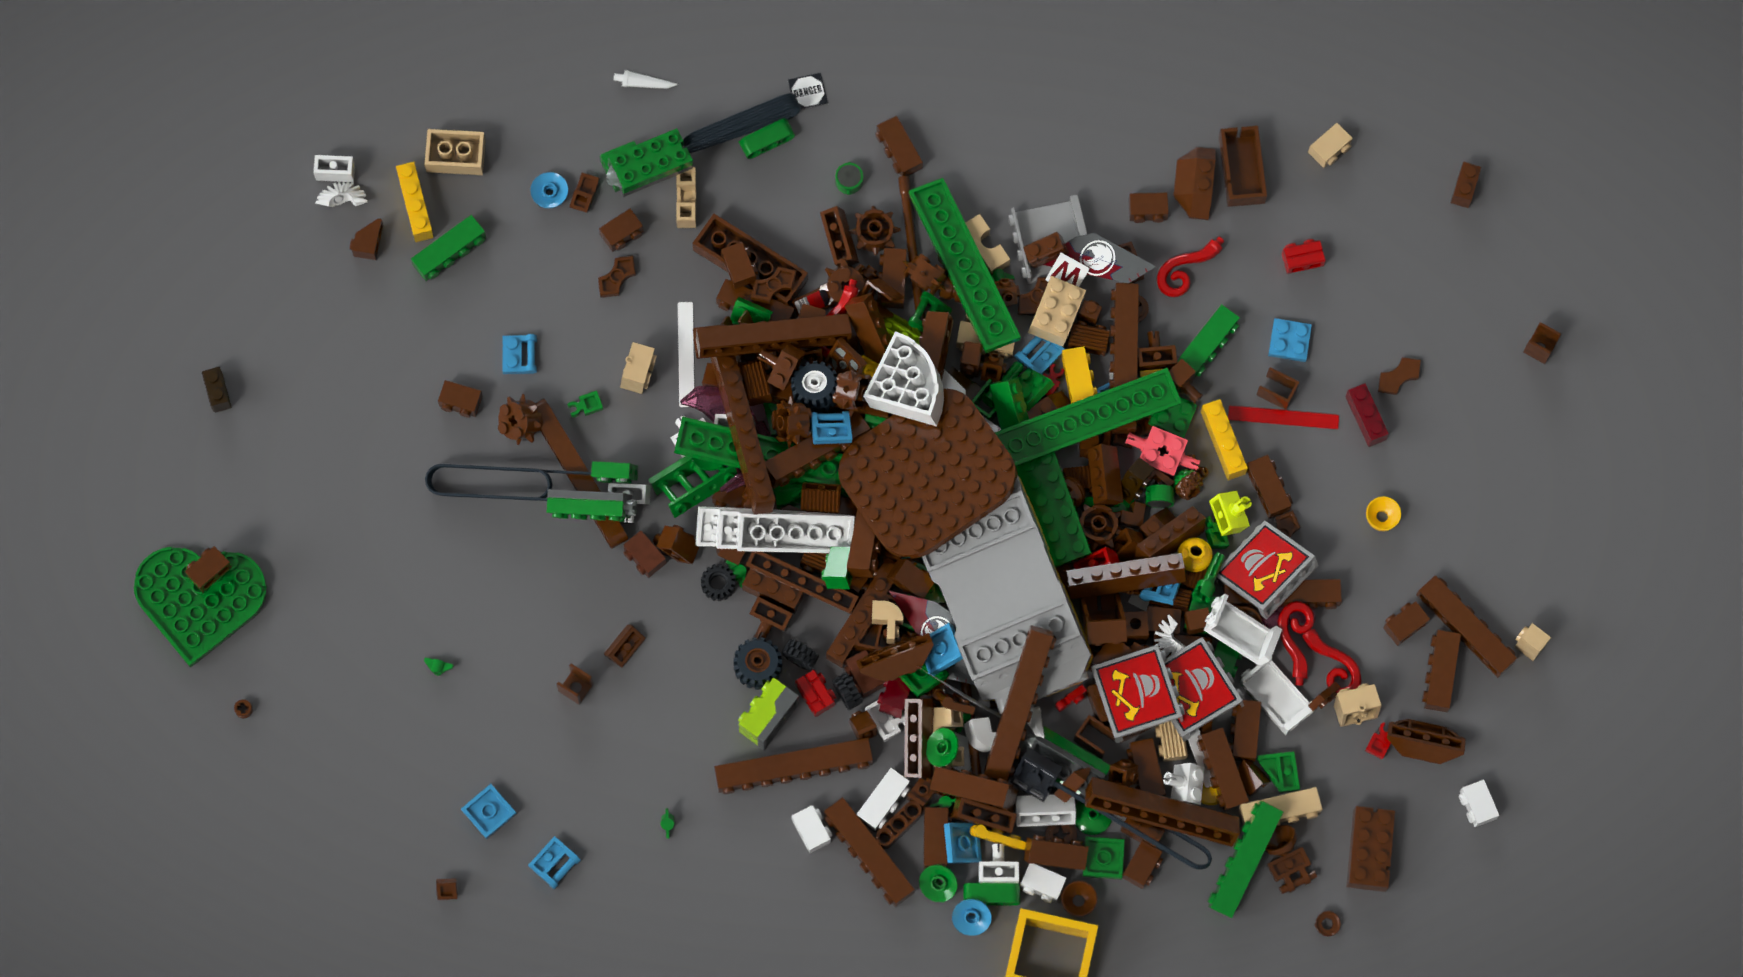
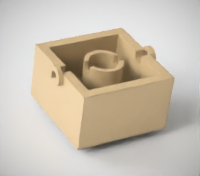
M632 343L629 356L625 359L626 366L623 370L620 388L642 394L643 389H648L651 377L649 371L653 372L657 355H653L655 348Z
M1362 684L1352 690L1350 688L1342 689L1337 693L1334 703L1340 727L1351 724L1360 725L1363 721L1376 719L1381 708L1375 684Z

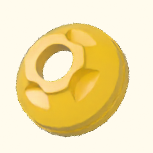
M1385 496L1377 497L1368 504L1366 519L1374 529L1389 531L1399 523L1401 509L1395 500ZM1379 512H1384L1387 514L1388 519L1381 522L1377 519L1376 515Z
M1193 537L1185 540L1177 552L1182 553L1185 569L1190 572H1201L1212 561V549L1201 538ZM1199 547L1202 550V554L1194 556L1191 553V548Z

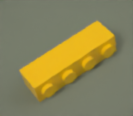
M410 162L396 166L415 242L434 238L415 163Z
M1085 347L1062 350L1061 359L1070 403L1072 404L1096 395L1097 389L1092 386V381H1094L1093 370H1089L1088 364H1091L1090 355L1085 352Z
M1221 399L1202 405L1201 414L1227 480L1246 475L1248 468Z

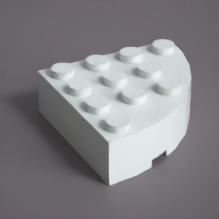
M895 331L863 397L870 408L937 426L944 403V391L940 374L928 353L910 337Z

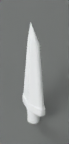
M625 70L624 74L614 73V81L622 82L623 87L668 89L679 85Z
M1031 705L1030 711H1032V716L1028 725L1037 737L1045 738L1041 708Z

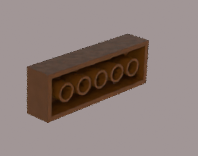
M713 214L692 243L693 251L728 272L721 256V249L743 242L744 247H748L751 253V258H749L751 264H755L757 268L756 280H764L771 277L778 267L796 270L797 274L793 289L780 291L772 297V299L790 306L791 301L797 297L807 283L808 272L716 214ZM755 282L748 284V286L753 288Z

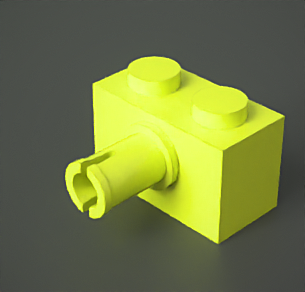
M1237 491L1219 493L1209 500L1221 536L1240 533L1250 526L1244 511L1252 505V502H1249L1251 501L1249 497L1244 496L1240 499Z

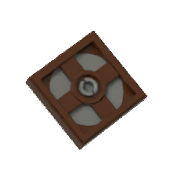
M842 337L835 342L824 360L826 367L830 365L832 370L836 371L837 376L839 373L850 370L858 372L860 366H862L863 372L868 364Z

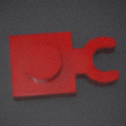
M1056 364L1051 365L1049 375L1043 373L1045 377L1051 379L1055 384L1044 395L1045 397L1056 392L1060 385V381L1057 379L1061 378L1064 374L1063 368L1059 373L1053 371Z
M1083 684L1056 703L1055 707L1059 713L1069 705L1071 706L1073 703L1077 705L1085 699L1087 690Z
M1384 722L1379 727L1380 734H1373L1365 750L1382 760L1391 744L1387 739V732L1383 729L1385 726Z

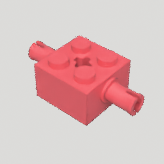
M1152 426L1148 438H1142L1129 432L1125 444L1141 449L1140 458L1171 478L1174 477L1178 466L1180 467L1181 465L1197 471L1201 461L1185 455L1184 450L1188 442L1187 439ZM1162 448H1165V452L1168 454L1160 456V451H1158V449L1161 450Z

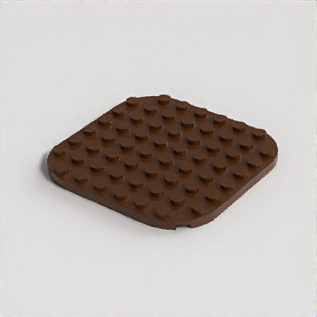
M943 389L944 403L937 426L894 414L855 440L841 457L838 469L841 485L884 548L897 557L919 558L930 554L1007 501L1015 489L1017 468L1013 458L973 402L960 391Z

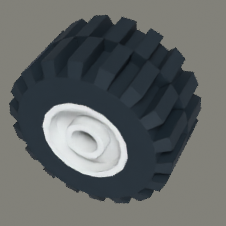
M813 361V364L807 362L805 363L806 366H799V371L795 370L793 373L794 377L791 378L794 402L803 403L806 408H810L811 412L822 414L823 410L827 412L830 410V406L834 407L836 405L833 402V394L836 392L837 373L835 370H832L830 365L826 367L824 362H821V364H818L817 361Z

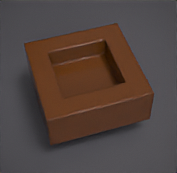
M456 878L436 879L438 900L457 899Z

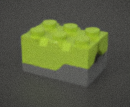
M775 678L763 685L761 689L763 691L760 697L755 696L750 703L751 708L749 712L744 711L738 719L739 733L763 750L767 748L799 705V695Z

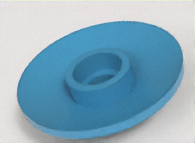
M546 172L540 174L531 184L532 199L543 208L558 207L567 198V182L557 173ZM551 190L553 194L547 195V191Z
M967 899L957 904L954 908L952 922L954 927L962 934L969 936L979 935L990 926L991 912L982 901Z

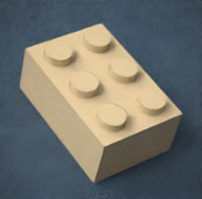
M428 129L425 154L426 172L483 175L486 143L484 132Z
M1051 276L1028 333L1063 347L1086 290Z

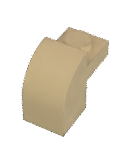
M873 600L872 624L887 625V644H894L895 638H899V626L895 625H903V615L899 607L894 603Z

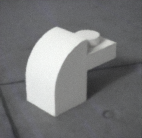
M989 717L971 719L966 722L964 727L970 745L978 751L989 752L996 732H992Z

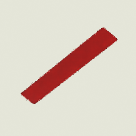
M1230 405L1228 420L1338 429L1339 415Z

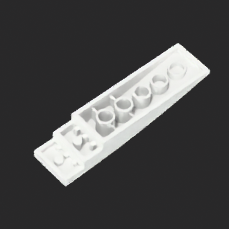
M698 507L696 546H715L717 549H737V551L829 553L831 546H851L855 516L789 510H773L772 513L753 515L752 508Z

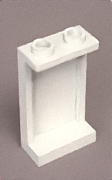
M1227 594L1216 597L1211 605L1212 611L1206 617L1204 631L1260 667L1270 661L1282 629L1278 626L1269 629L1228 603Z
M1271 657V660L1261 667L1257 665L1252 670L1250 668L1241 675L1240 684L1255 701L1261 702L1263 711L1287 735L1315 710L1312 711L1308 707L1310 704L1308 700L1272 661L1273 657Z

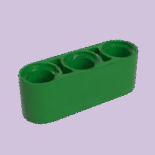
M784 118L743 137L739 144L747 159H753L790 141L795 137V133L788 120Z
M966 883L963 884V901L976 899L982 901L987 906L1020 905V884Z

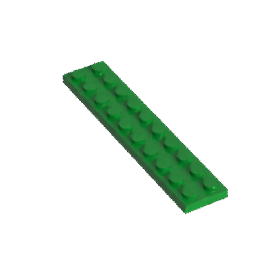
M944 178L909 190L908 194L985 353L1019 341L1021 336Z
M1168 368L997 431L995 434L1013 458L1016 466L1175 407L1182 402Z
M682 416L674 450L675 454L740 468L729 427ZM757 434L764 461L789 449L787 441L779 442L776 438ZM838 453L833 460H826L818 468L810 469L800 478L795 477L791 481L841 485L838 469L843 454ZM841 485V492L846 493L843 486Z

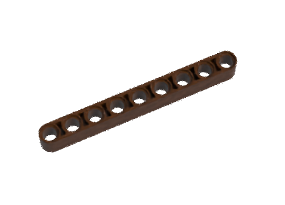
M545 398L536 402L538 413L542 414L540 431L563 470L589 472ZM566 474L576 491L601 492L591 475ZM606 517V521L594 520L611 549L629 540L619 521L609 520V517Z

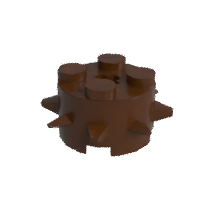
M872 206L871 210L866 211L863 215L855 214L857 219L856 228L849 230V233L856 235L858 242L856 248L858 250L862 248L877 255L884 248L895 247L892 241L893 234L901 231V228L893 225L891 219L893 212L885 214L884 211L877 210L875 206Z
M921 253L919 256L916 255L911 263L903 260L907 267L903 275L905 277L910 275L913 283L926 292L930 289V294L935 295L938 289L946 291L942 283L947 276L942 267L937 264L935 267L932 266L929 261L930 259Z
M842 259L840 267H836L834 270L826 267L825 271L828 274L827 283L821 285L820 289L829 292L831 296L830 306L836 302L839 303L843 293V285L841 284L843 281L846 283L850 279L857 280L856 288L859 289L857 297L860 295L867 282V279H863L861 274L862 264L854 268L848 266L845 259Z
M860 366L858 372L850 370L839 373L837 376L836 392L833 394V402L837 403L841 409L849 410L850 418L854 411L860 414L866 412L865 408L868 403L863 396L873 377L862 374V366Z
M522 394L518 401L509 396L507 403L500 407L498 416L499 432L511 440H516L517 445L524 438L533 443L535 433L540 431L542 426V414L538 413L536 403L531 400H525L524 394Z
M790 396L788 403L781 400V404L776 405L778 407L777 410L772 412V429L777 431L778 436H776V439L779 442L787 441L788 448H791L792 441L799 445V441L811 436L809 419L812 413L810 408H806L803 403H793L792 396Z
M1084 504V512L1079 519L1091 550L1094 551L1096 548L1107 546L1112 549L1116 534H1120L1123 529L1118 527V518L1121 516V513L1112 512V509L1105 505L1089 507Z

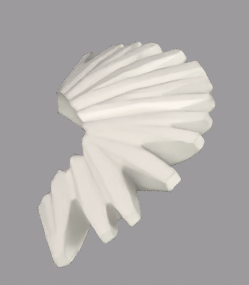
M340 182L338 184L333 183L335 189L327 186L329 191L322 190V193H319L320 196L317 197L318 201H316V204L329 207L338 206L347 201H351L355 206L367 203V199H363L366 197L364 190H359L360 186H354L353 182L351 184L350 182L346 184L343 182L342 185Z
M1168 615L1170 625L1162 620L1163 625L1159 624L1158 626L1163 632H1155L1156 635L1163 638L1154 639V642H1159L1155 644L1160 646L1159 649L1164 648L1166 657L1170 652L1173 655L1186 647L1175 639L1173 632L1178 623L1170 615Z

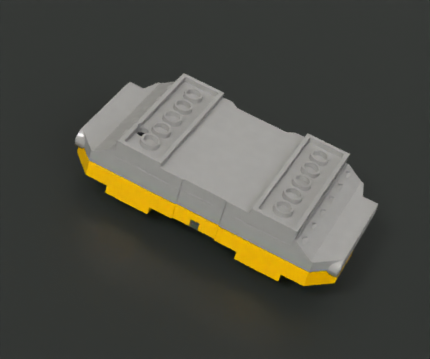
M1018 475L1014 484L1015 489L1006 502L935 551L922 556L932 581L941 588L957 629L954 636L970 677L974 681L982 700L995 701L1000 714L1003 712L1030 625L1053 631V638L1056 639L1053 650L1049 649L1047 655L1050 657L1048 667L1043 668L1042 675H1044L1042 685L1037 686L1035 692L1038 693L1037 700L1051 696L1088 679L1087 671L1093 659V654L1087 643L1079 618L1059 577L1038 518Z

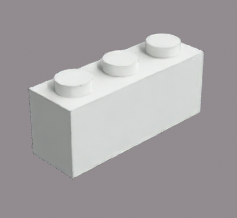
M890 768L856 815L873 831L876 832L878 828L881 829L888 821L886 819L887 815L890 812L893 814L898 808L899 803L897 802L901 796L905 798L911 789L909 788L910 781Z
M1032 795L1017 796L1015 803L1017 827L1073 825L1076 821L1075 799L1071 797L1065 803L1055 795H1048L1046 800L1042 802Z

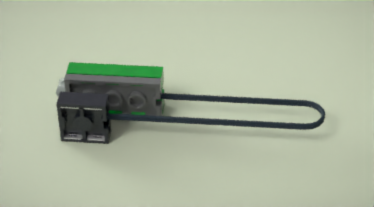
M1045 726L1043 727L1045 738L1029 734L1022 744L1027 751L1022 757L1010 783L1042 802L1046 800L1053 786H1056L1085 804V789L1091 778L1095 777L1104 780L1109 773L1110 765ZM1088 767L1091 769L1086 781L1076 792L1062 785L1074 771ZM1096 810L1192 868L1202 870L1211 864L1212 856L1209 850L1183 833L1166 829L1203 851L1208 858V863L1204 865L1195 864L1111 813Z

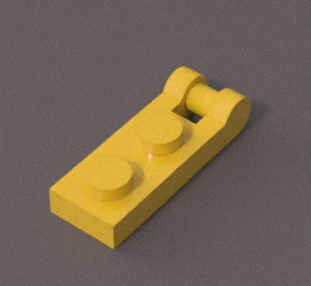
M972 825L970 827V834L974 837L1004 844L1017 850H1025L1026 842L1021 841L1020 836L1010 834L1009 837L1004 836L1003 831L997 829L988 831L984 825Z

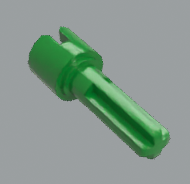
M1016 361L1000 381L1017 378L1023 370V365ZM989 386L981 399L987 406L993 408L995 404Z
M1219 552L1214 554L1204 578L1198 580L1192 593V597L1196 601L1201 603L1205 598L1206 603L1210 602L1216 589L1214 586L1215 579L1225 559L1223 554Z

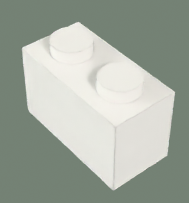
M315 155L313 173L316 181L354 182L355 163L353 157Z
M1484 780L1465 786L1460 790V802L1466 806L1468 810L1466 813L1470 823L1474 824V827L1486 824L1499 817V813Z
M813 805L792 815V821L809 853L830 844V837L832 836L828 826L824 827L821 822L823 819L819 809L815 810Z
M1030 863L1020 887L1023 888V892L1029 895H1034L1035 893L1041 896V899L1045 902L1052 903L1053 901L1056 903L1065 884L1066 877Z

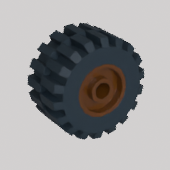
M757 637L752 638L753 641L747 639L744 645L740 644L738 646L739 649L735 651L733 664L734 672L737 679H740V683L746 684L747 688L755 687V690H759V687H763L767 681L771 682L773 678L779 679V674L782 672V656L778 651V647L776 645L773 646L772 641L768 640L766 642L765 638L761 637L760 640H757Z

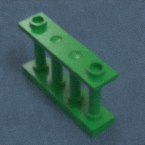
M685 456L648 480L656 495L664 492L671 501L668 506L673 517L676 518L739 479V475L735 467L728 466L726 468L723 465L718 469L720 472L710 478L704 470L698 468L693 463L691 457ZM694 472L703 480V483L695 488L686 478ZM678 482L687 491V493L679 498L670 489V487Z

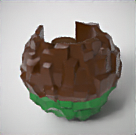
M1182 469L1174 477V491L1182 499L1190 500L1200 493L1199 486H1203V479L1197 471Z

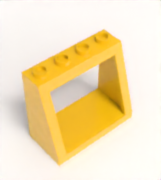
M1020 908L1005 977H1023L1015 975L1014 972L1025 925L1086 938L1087 942L1079 977H1087L1098 926Z

